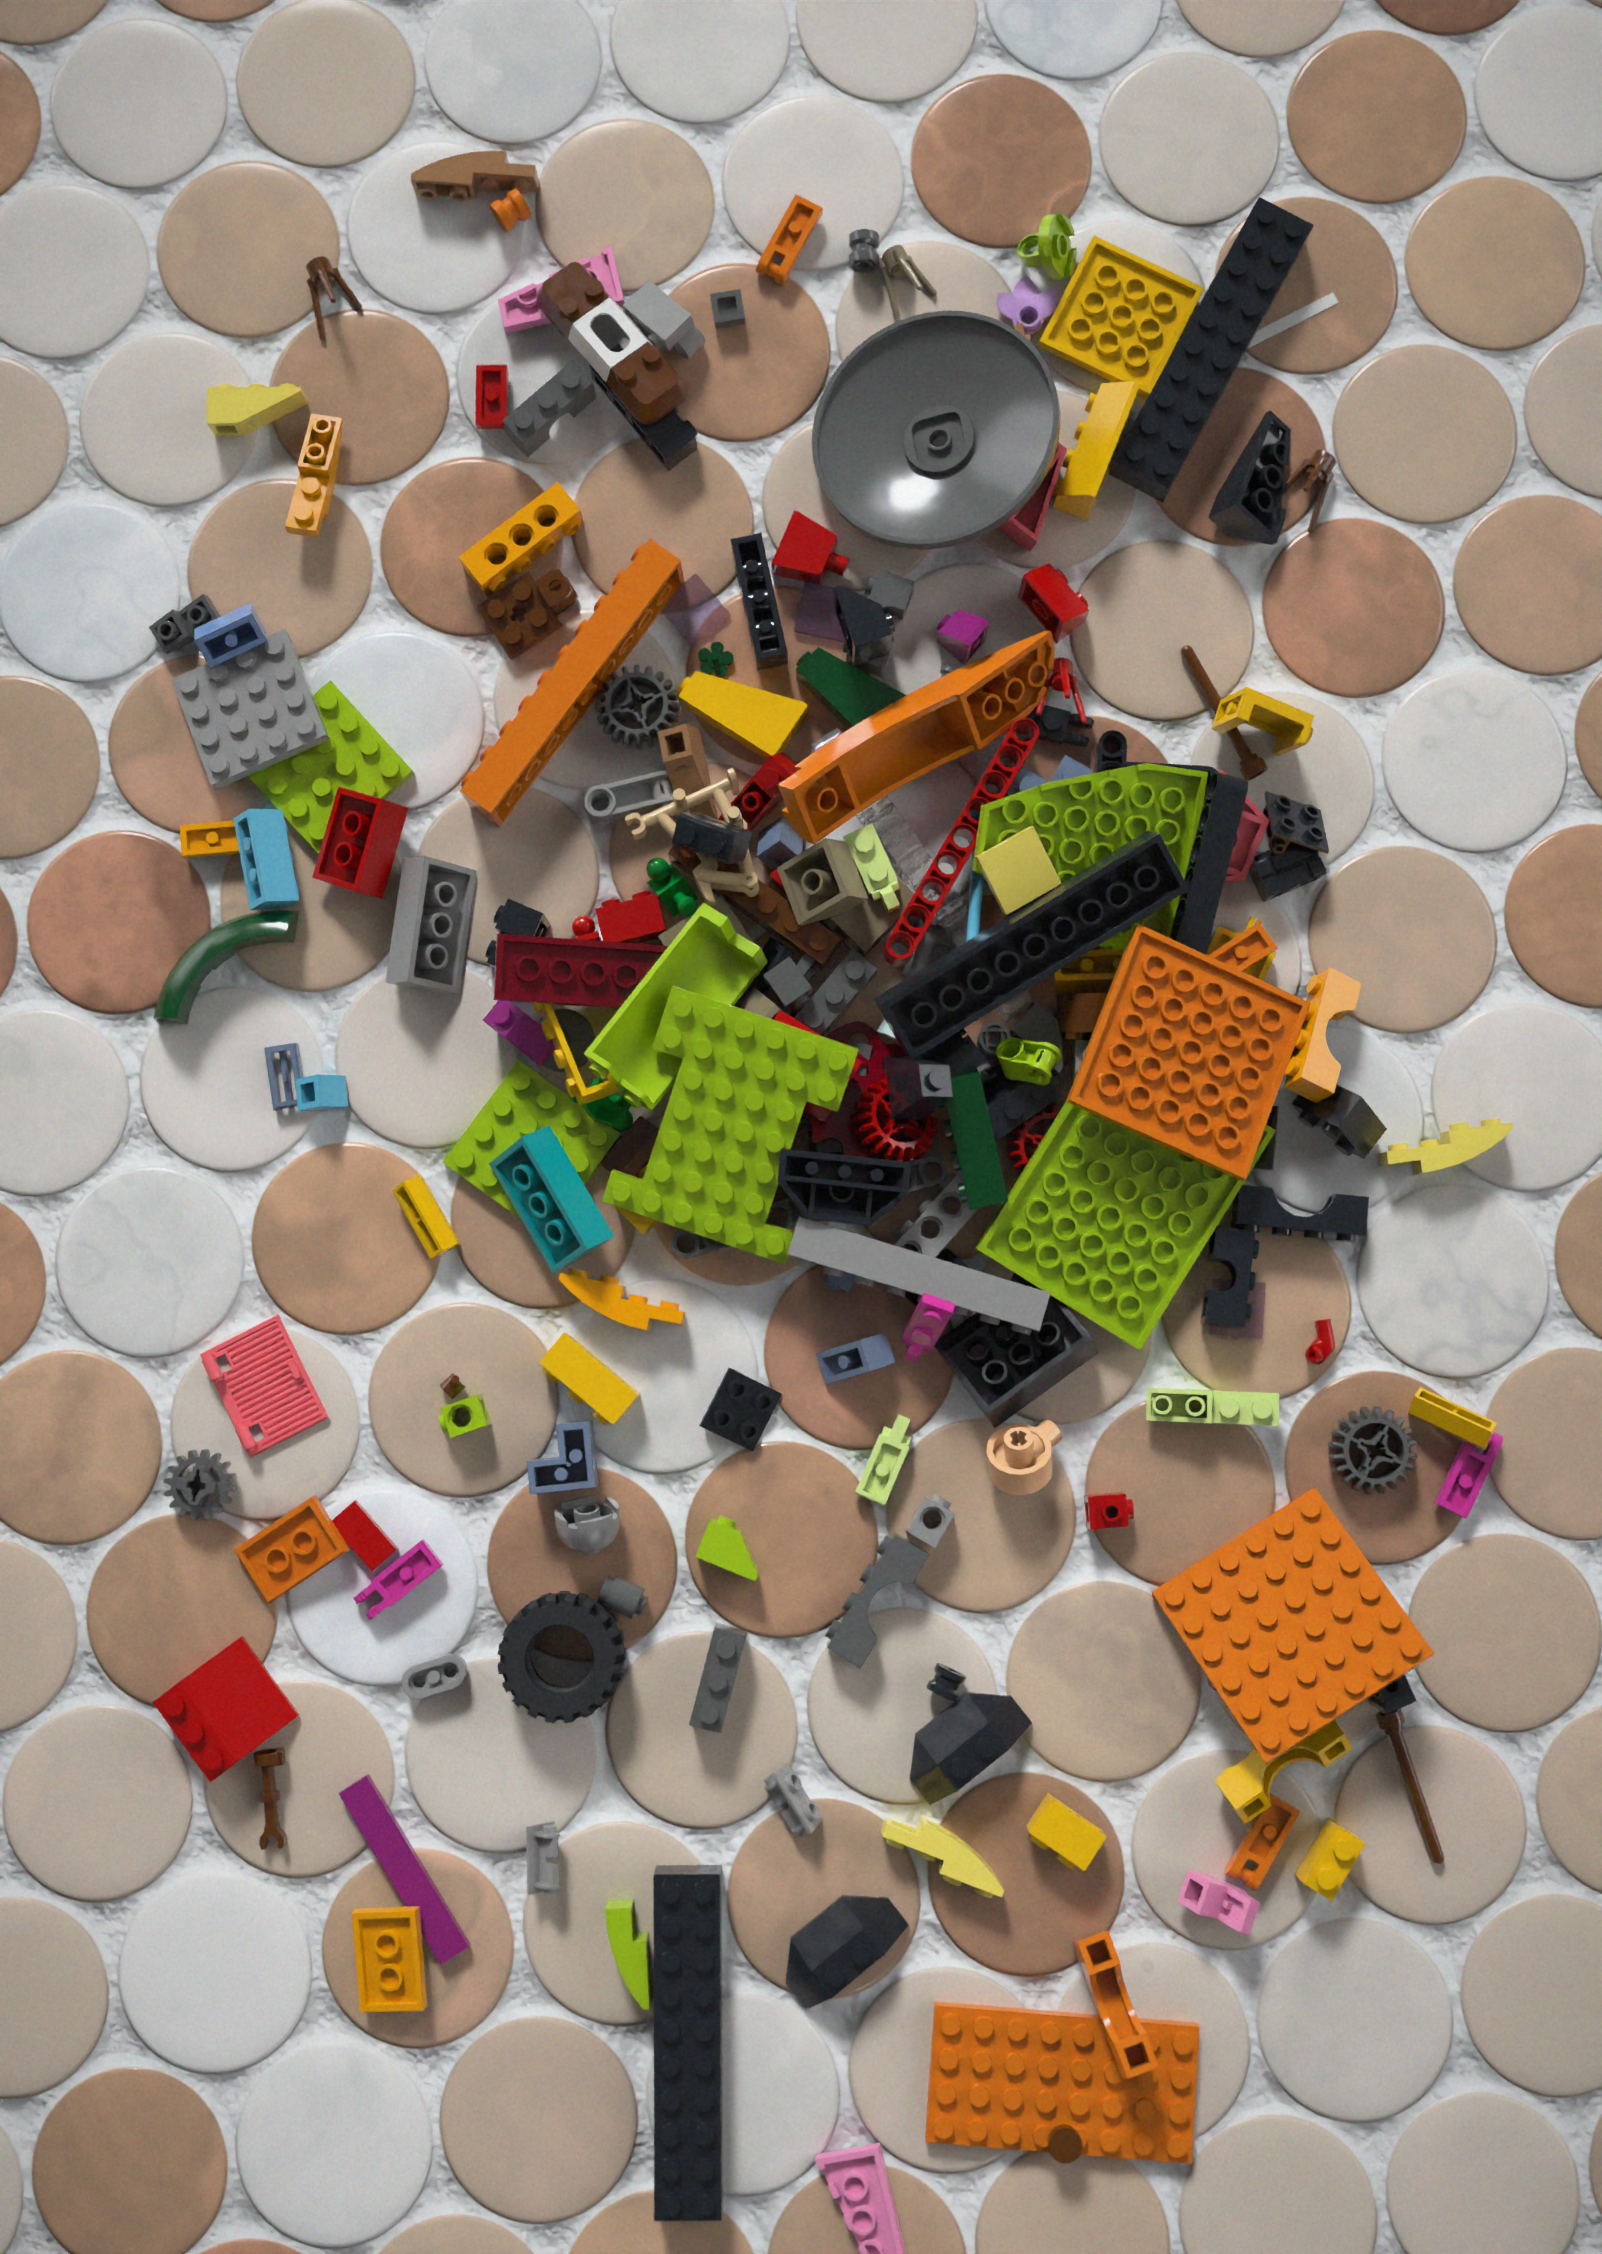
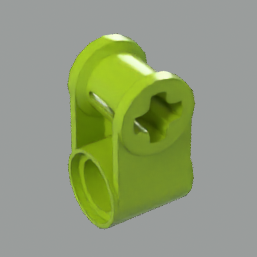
M1007 1038L996 1047V1055L1007 1079L1032 1082L1038 1085L1049 1084L1052 1078L1051 1071L1054 1065L1058 1064L1062 1058L1060 1049L1048 1042Z

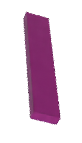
M367 1774L338 1793L405 1906H419L422 1935L440 1965L470 1946L469 1940L370 1775Z

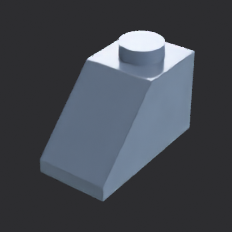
M886 1332L816 1353L825 1384L895 1363Z

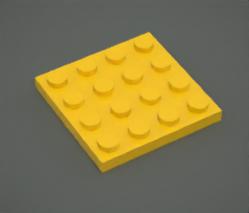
M1093 235L1039 341L1038 347L1113 383L1130 381L1141 383L1137 394L1148 398L1172 355L1204 291V287Z

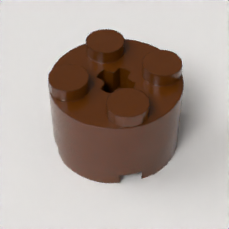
M1108 993L1069 995V1000H1065L1064 994L1057 995V1020L1059 1033H1063V1039H1085L1084 1032H1093Z

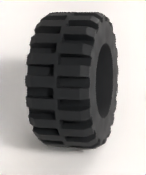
M570 1591L542 1595L540 1598L532 1600L513 1617L502 1634L504 1637L498 1648L500 1662L497 1664L498 1672L503 1674L504 1678L502 1685L506 1693L510 1691L514 1696L512 1702L518 1708L521 1705L529 1710L527 1714L535 1719L539 1715L545 1717V1722L555 1723L556 1720H564V1723H570L579 1717L586 1718L608 1701L622 1678L625 1669L624 1662L626 1660L622 1629L619 1630L616 1624L618 1620L613 1613L609 1614L604 1609V1604L598 1600L594 1602L588 1598L589 1595L583 1593L578 1595L571 1594ZM566 1625L579 1630L588 1639L593 1650V1663L590 1672L581 1682L573 1686L559 1687L550 1684L539 1675L533 1664L532 1651L535 1641L542 1632L554 1626Z

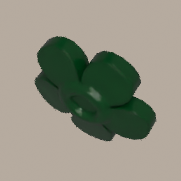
M713 642L711 644V652L707 648H701L698 652V658L703 662L700 665V671L711 675L714 670L717 677H724L728 672L725 665L733 663V654L730 651L723 652L724 646L720 642Z

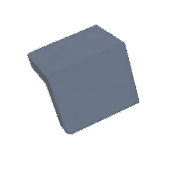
M781 816L760 831L757 857L773 871L777 870V867L802 853L803 839L792 829L787 820Z

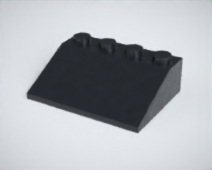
M1024 1278L1018 1282L1019 1284L1042 1290ZM1051 1295L1040 1331L1031 1329L1030 1335L1011 1330L1012 1323L1000 1320L997 1326L981 1321V1314L975 1313L940 1338L934 1346L994 1429L1099 1353L1093 1338L1063 1302Z

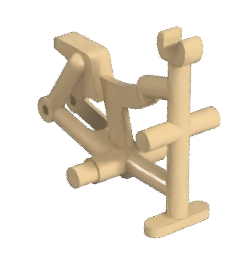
M734 769L726 770L727 778L686 796L685 791L680 788L674 790V802L644 816H640L639 813L628 814L625 817L627 826L635 823L640 824L638 829L631 831L634 840L643 838L647 834L646 828L657 823L673 838L676 823L671 817L675 815L678 817L682 812L689 813L690 808L712 798L716 802L725 822L748 830L747 823L742 818L740 810L735 806H731L725 794L729 790H731L734 796L740 793L738 778ZM749 849L747 850L744 862L738 863L741 874L717 871L719 868L717 860L696 853L701 864L693 870V876L708 905H716L712 889L743 892L749 897H754L759 893L758 877L754 873Z

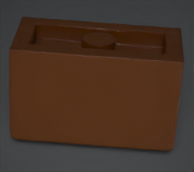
M639 1116L604 1157L601 1165L610 1173L614 1169L638 1177V1173L649 1162L659 1129L655 1128L644 1117Z

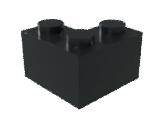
M507 899L505 906H499L494 917L495 928L499 934L546 937L551 926L544 913L511 899ZM495 940L490 942L485 955L488 958L487 964L495 969L496 957Z
M1337 1084L1334 1094L1317 1103L1299 1094L1291 1103L1300 1114L1298 1119L1303 1124L1312 1129L1315 1126L1320 1127L1323 1133L1336 1141L1334 1146L1347 1156H1351L1353 1153L1365 1159L1387 1130L1362 1096Z

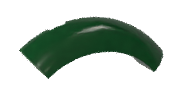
M270 910L250 913L231 919L203 935L186 950L170 971L156 1003L154 1020L188 1024L194 1000L201 989L202 982L209 973L233 957L234 953L244 948L276 942L294 943L299 912L293 910Z

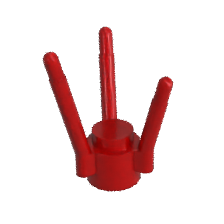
M1067 658L1054 659L1053 671L1048 670L1044 684L1047 690L1037 705L1036 715L1040 716L1042 714L1050 686L1056 691H1063L1066 699L1071 697V689L1080 721L1085 725L1087 718L1077 687V678L1073 676V664Z

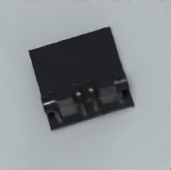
M1267 791L1264 793L1266 806L1263 809V814L1269 819L1266 833L1270 838L1269 848L1274 853H1283L1291 842L1326 854L1329 853L1320 809L1310 804L1305 805L1296 802L1284 795H1276Z
M728 1368L699 1426L754 1451L782 1393L732 1368Z

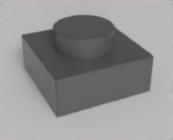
M740 289L710 294L715 328L745 324Z

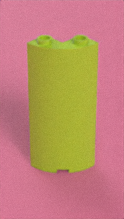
M702 903L585 1051L584 1055L592 1063L589 1069L603 1080L607 1077L625 1093L623 1098L633 1107L638 1109L642 1105L649 1111H652L675 1082L682 1062V1058L652 1048L672 986H677L734 1006L768 962L761 947L736 933L727 916Z

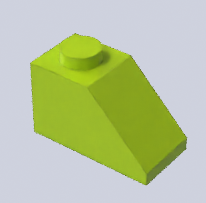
M719 1515L717 1520L711 1518L695 1557L756 1582L759 1571L742 1530L735 1527L737 1522L722 1515Z

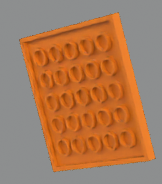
M1137 924L1133 927L1066 1102L1236 1179L1245 1180L1310 1002Z
M1315 1487L1152 1591L1153 1597L1265 1764L1273 1761L1435 1654Z

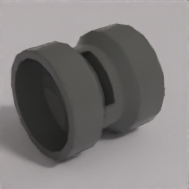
M859 229L851 232L849 235V247L852 253L849 255V268L858 273H869L879 268V255L876 250L879 247V234L870 229Z

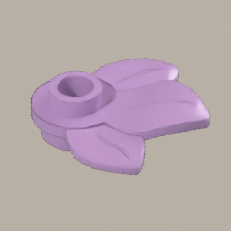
M1023 276L1016 284L1013 294L998 293L997 305L1000 313L1012 321L1013 327L1017 323H1023L1022 320L1024 318L1031 319L1033 321L1032 324L1023 323L1024 334L1034 335L1041 329L1043 320L1053 315L1058 305L1059 295L1056 288L1039 293L1032 280L1028 276Z

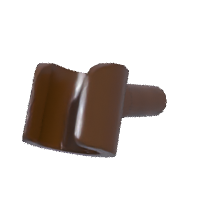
M452 1373L440 1384V1387L453 1399L465 1388V1385L459 1381L458 1376Z

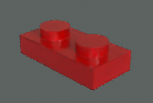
M476 365L475 425L477 429H505L502 420L508 416L509 370L507 365Z

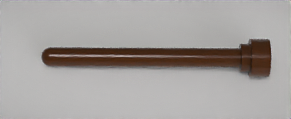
M1186 645L1182 647L1181 655L1216 715L1221 697L1193 648ZM1238 727L1226 731L1228 738L1241 759L1239 763L1242 767L1240 772L1244 779L1250 781L1268 770L1263 758H1258L1256 753L1252 754Z
M1400 1708L1389 1714L1379 1711L1375 1715L1379 1728L1390 1736L1431 1859L1434 1863L1441 1864L1445 1859L1402 1733V1730H1404L1403 1724L1405 1723L1402 1710Z

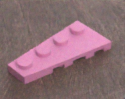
M611 245L602 249V254L591 259L587 256L577 261L595 279L599 280L613 300L620 307H623L625 301ZM556 271V272H554V273L548 275L549 278H550L551 276H553L555 273H557L558 271ZM544 282L537 285L532 283L498 299L506 334L552 323L537 304L536 295Z
M881 2143L816 2154L814 2160L819 2170L823 2171L829 2183L828 2188L844 2214L843 2219L849 2231L852 2230L859 2244L858 2249L860 2253L906 2254Z

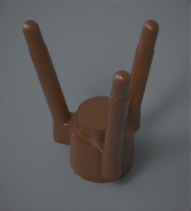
M321 256L310 260L306 269L310 276L307 279V284L311 291L319 338L324 340L325 332L317 289L326 291L330 301L336 303L337 300L332 288L337 282L357 309L360 310L362 305L341 277L338 268H332L329 259Z
M1316 450L1310 459H1304L1301 466L1286 481L1288 483V490L1305 472V477L1307 478L1303 486V491L1305 492L1309 490L1313 483L1320 484L1323 482L1308 527L1309 533H1313L1329 484L1334 478V474L1331 471L1336 464V459L1324 450Z

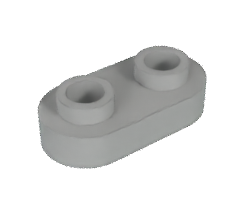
M446 1654L410 1667L402 1677L403 1691L413 1699H422L455 1688L466 1678V1662L459 1655ZM446 1666H455L457 1670L456 1675H448ZM416 1675H422L425 1678L424 1686H418L415 1683Z

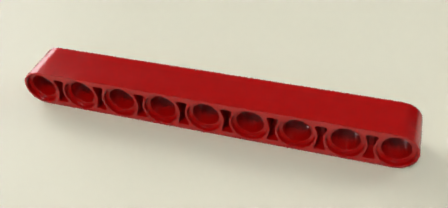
M1020 718L1013 723L889 935L883 954L885 960L890 965L895 967L903 966L913 956L975 849L979 821L974 820L969 812L972 810L980 811L982 805L1005 797L1038 739L1039 728L1033 720ZM1023 732L1028 735L1030 740L1023 742L1016 737L1015 733ZM1008 758L1013 761L1015 766L1012 768L1005 767L1000 759ZM985 785H995L996 787H998L1000 793H989L986 790ZM957 836L966 838L969 846H958L954 838ZM948 863L952 866L954 872L945 874L940 871L938 864ZM926 889L934 890L938 895V899L935 901L927 900L923 895V891ZM910 916L919 917L923 926L919 928L911 927L907 922V918ZM901 943L906 947L907 953L904 955L895 954L891 949V945Z

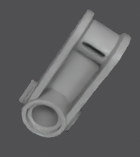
M666 770L609 784L601 783L589 786L583 793L586 812L591 824L597 827L614 824L615 821L625 819L631 813H639L640 815L650 813L674 802V790ZM660 785L663 787L664 795L661 793ZM599 799L607 800L610 803L604 811H596L592 807Z

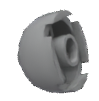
M589 1495L576 1497L561 1503L562 1510L558 1511L555 1509L554 1516L558 1536L563 1544L584 1555L597 1554L600 1552V1549L608 1546L615 1539L620 1528L618 1502L610 1497H605L606 1502H595L596 1496Z

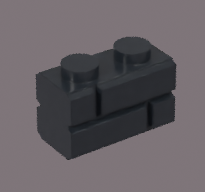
M696 811L682 812L677 819L672 844L688 848L690 851L726 864L744 862L752 834L750 830Z
M1291 842L1281 854H1273L1272 850H1268L1255 856V862L1251 865L1249 874L1256 885L1261 900L1266 902L1322 878L1327 872L1321 857L1318 855V851Z

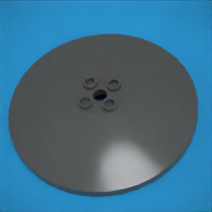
M966 311L928 312L897 321L881 329L856 347L841 363L826 385L816 410L812 429V453L816 473L826 496L841 517L852 527L878 542L894 547L919 550L940 549L959 545L989 533L1006 522L1029 501L1045 478L1054 459L1060 434L1061 412L1059 397L1052 374L1039 351L1026 337L1006 323L982 314ZM945 436L948 438L943 446H932L933 440L936 437Z

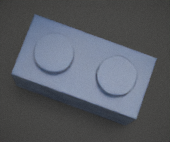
M251 603L194 629V640L210 668L267 642L266 629Z

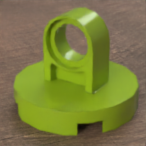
M1063 213L1046 215L1041 221L1039 232L1026 236L1018 244L1017 253L1027 267L1042 266L1050 279L1058 280L1070 276L1075 268L1077 248L1071 249L1070 237L1075 236L1070 220ZM1038 246L1034 253L1026 255L1031 248Z

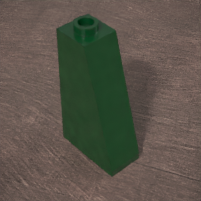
M819 647L813 653L810 651L806 652L796 663L798 666L796 668V678L848 730L906 696Z

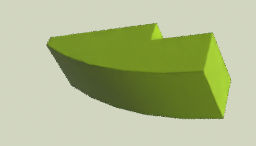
M634 1899L607 1901L605 1906L606 1927L616 1964L628 1989L643 2010H649L652 2002L649 1932L635 1933Z

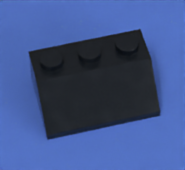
M1000 1063L992 1068L997 1077L984 1085L983 1090L995 1143L1062 1096L1051 1080L1046 1085L1010 1080L1005 1077Z

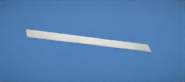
M1332 292L1259 329L1248 348L1339 303Z

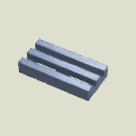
M290 1043L264 1048L273 1110L279 1111L298 1107L297 1099L293 1100L286 1052L290 1051L295 1082V1079L303 1078L298 1044ZM274 1053H279L286 1099L284 1102H281Z

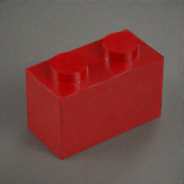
M650 891L639 892L632 895V900L620 902L619 899H612L601 903L602 907L595 909L602 939L606 942L636 944L656 939L660 934L667 931L657 893L651 894Z

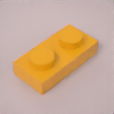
M234 820L180 825L181 854L185 859L240 854Z

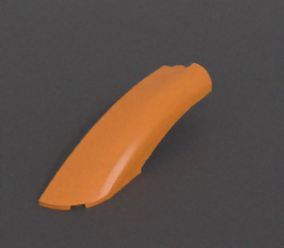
M1043 631L1002 648L913 691L856 724L795 765L797 772L778 784L786 805L781 811L792 829L802 839L815 845L884 796L949 761L973 750L979 751L1010 729L1016 720L1029 715L1039 704L1047 690L1044 684L1048 670L1053 671L1054 642L1051 631Z

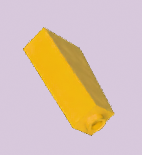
M695 671L691 678L686 677L677 691L680 694L678 696L680 706L766 760L771 755L784 751L808 714V705L803 701Z

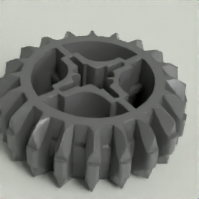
M636 664L634 665V672L629 673L627 667L623 666V676L619 677L617 673L612 672L611 678L613 683L603 681L602 686L606 692L597 693V699L601 703L595 705V710L598 713H602L597 717L598 723L606 724L602 730L605 735L612 734V742L618 743L623 738V747L626 749L630 747L632 741L635 742L636 750H641V742L647 741L648 747L652 748L654 747L652 739L656 737L659 741L658 731L673 728L670 723H677L679 720L678 715L674 713L680 710V703L674 701L678 698V692L670 690L673 686L670 679L663 681L664 675L661 671L652 676V667L647 666L644 673H641L640 666ZM636 686L651 688L658 694H642L637 690ZM627 690L626 700L618 704V708L613 709L616 698L621 692ZM633 696L636 697L637 703L641 704L643 719L640 718L638 712H635ZM663 705L659 718L649 726V715L657 711V707ZM622 719L623 722L635 721L640 729L627 728L621 725L618 720Z
M1363 1406L1360 1407V1417L1355 1411L1351 1410L1348 1412L1350 1423L1344 1418L1338 1420L1343 1430L1332 1429L1331 1434L1338 1437V1441L1328 1442V1447L1336 1448L1337 1453L1328 1455V1458L1332 1461L1339 1460V1463L1333 1467V1471L1335 1473L1345 1471L1341 1477L1343 1483L1347 1484L1352 1480L1351 1488L1358 1491L1363 1486L1364 1493L1372 1494L1375 1486L1377 1493L1384 1494L1386 1490L1385 1483L1391 1490L1397 1489L1395 1478L1401 1482L1407 1481V1477L1402 1471L1404 1469L1408 1471L1414 1470V1466L1407 1462L1408 1458L1417 1459L1418 1457L1417 1453L1409 1452V1447L1416 1446L1417 1441L1406 1439L1413 1430L1410 1427L1400 1429L1405 1421L1402 1417H1397L1393 1420L1394 1412L1392 1410H1386L1382 1415L1381 1407L1374 1406L1370 1413L1368 1407ZM1370 1423L1378 1424L1376 1430H1372L1365 1439L1354 1436V1433L1362 1426ZM1387 1431L1391 1433L1395 1441L1396 1455L1387 1448V1439L1389 1437L1386 1434ZM1360 1444H1377L1374 1448H1378V1452L1384 1456H1368L1370 1452H1367V1448ZM1349 1446H1352L1358 1452V1470L1355 1469L1350 1460ZM1383 1461L1391 1464L1390 1468L1384 1473L1374 1477H1367L1369 1471L1374 1470L1379 1462Z

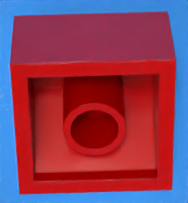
M1048 563L1023 575L1017 597L1044 629L1051 631L1053 639L1058 643L1086 621L1089 606L1086 599L1079 592L1074 593L1068 586L1069 582L1065 574L1060 569L1055 570Z

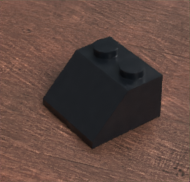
M841 585L834 587V611L853 665L856 666L889 655L891 643L894 642L893 632H895L894 622L890 613L885 614L881 604Z

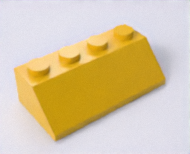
M1136 381L1101 383L1098 393L1090 394L1084 410L1089 412L1086 422L1080 420L1073 438L1078 440L1075 450L1068 449L1062 467L1067 468L1064 478L1058 476L1052 495L1056 496L1054 508L1088 520L1133 408L1141 383Z

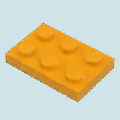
M419 1906L356 1908L352 1912L360 2012L423 2011L427 2007V1993Z

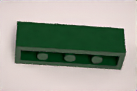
M977 1071L951 1077L953 1097L942 1104L940 1108L947 1107L949 1119L943 1120L947 1140L954 1138L956 1151L950 1152L954 1171L961 1170L963 1183H958L961 1202L968 1201L970 1210L1007 1202V1192L980 1073Z

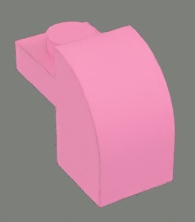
M1192 1870L1187 1871L1177 1902L1199 1915L1218 1919L1236 1931L1250 1935L1260 1902L1248 1896L1244 1889L1211 1875Z

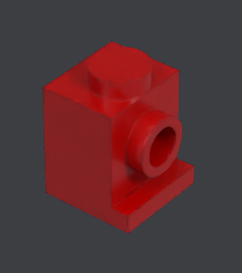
M1123 1492L1084 1495L1086 1527L1090 1530L1129 1527L1128 1519H1134L1132 1499L1126 1500V1494ZM1113 1505L1116 1507L1117 1513L1114 1517H1107L1105 1513L1106 1508Z

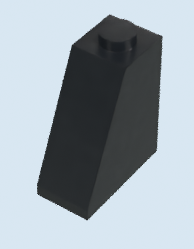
M908 1056L885 1057L891 1119L921 1120L953 1097L949 1065L921 1057H916L913 1060Z

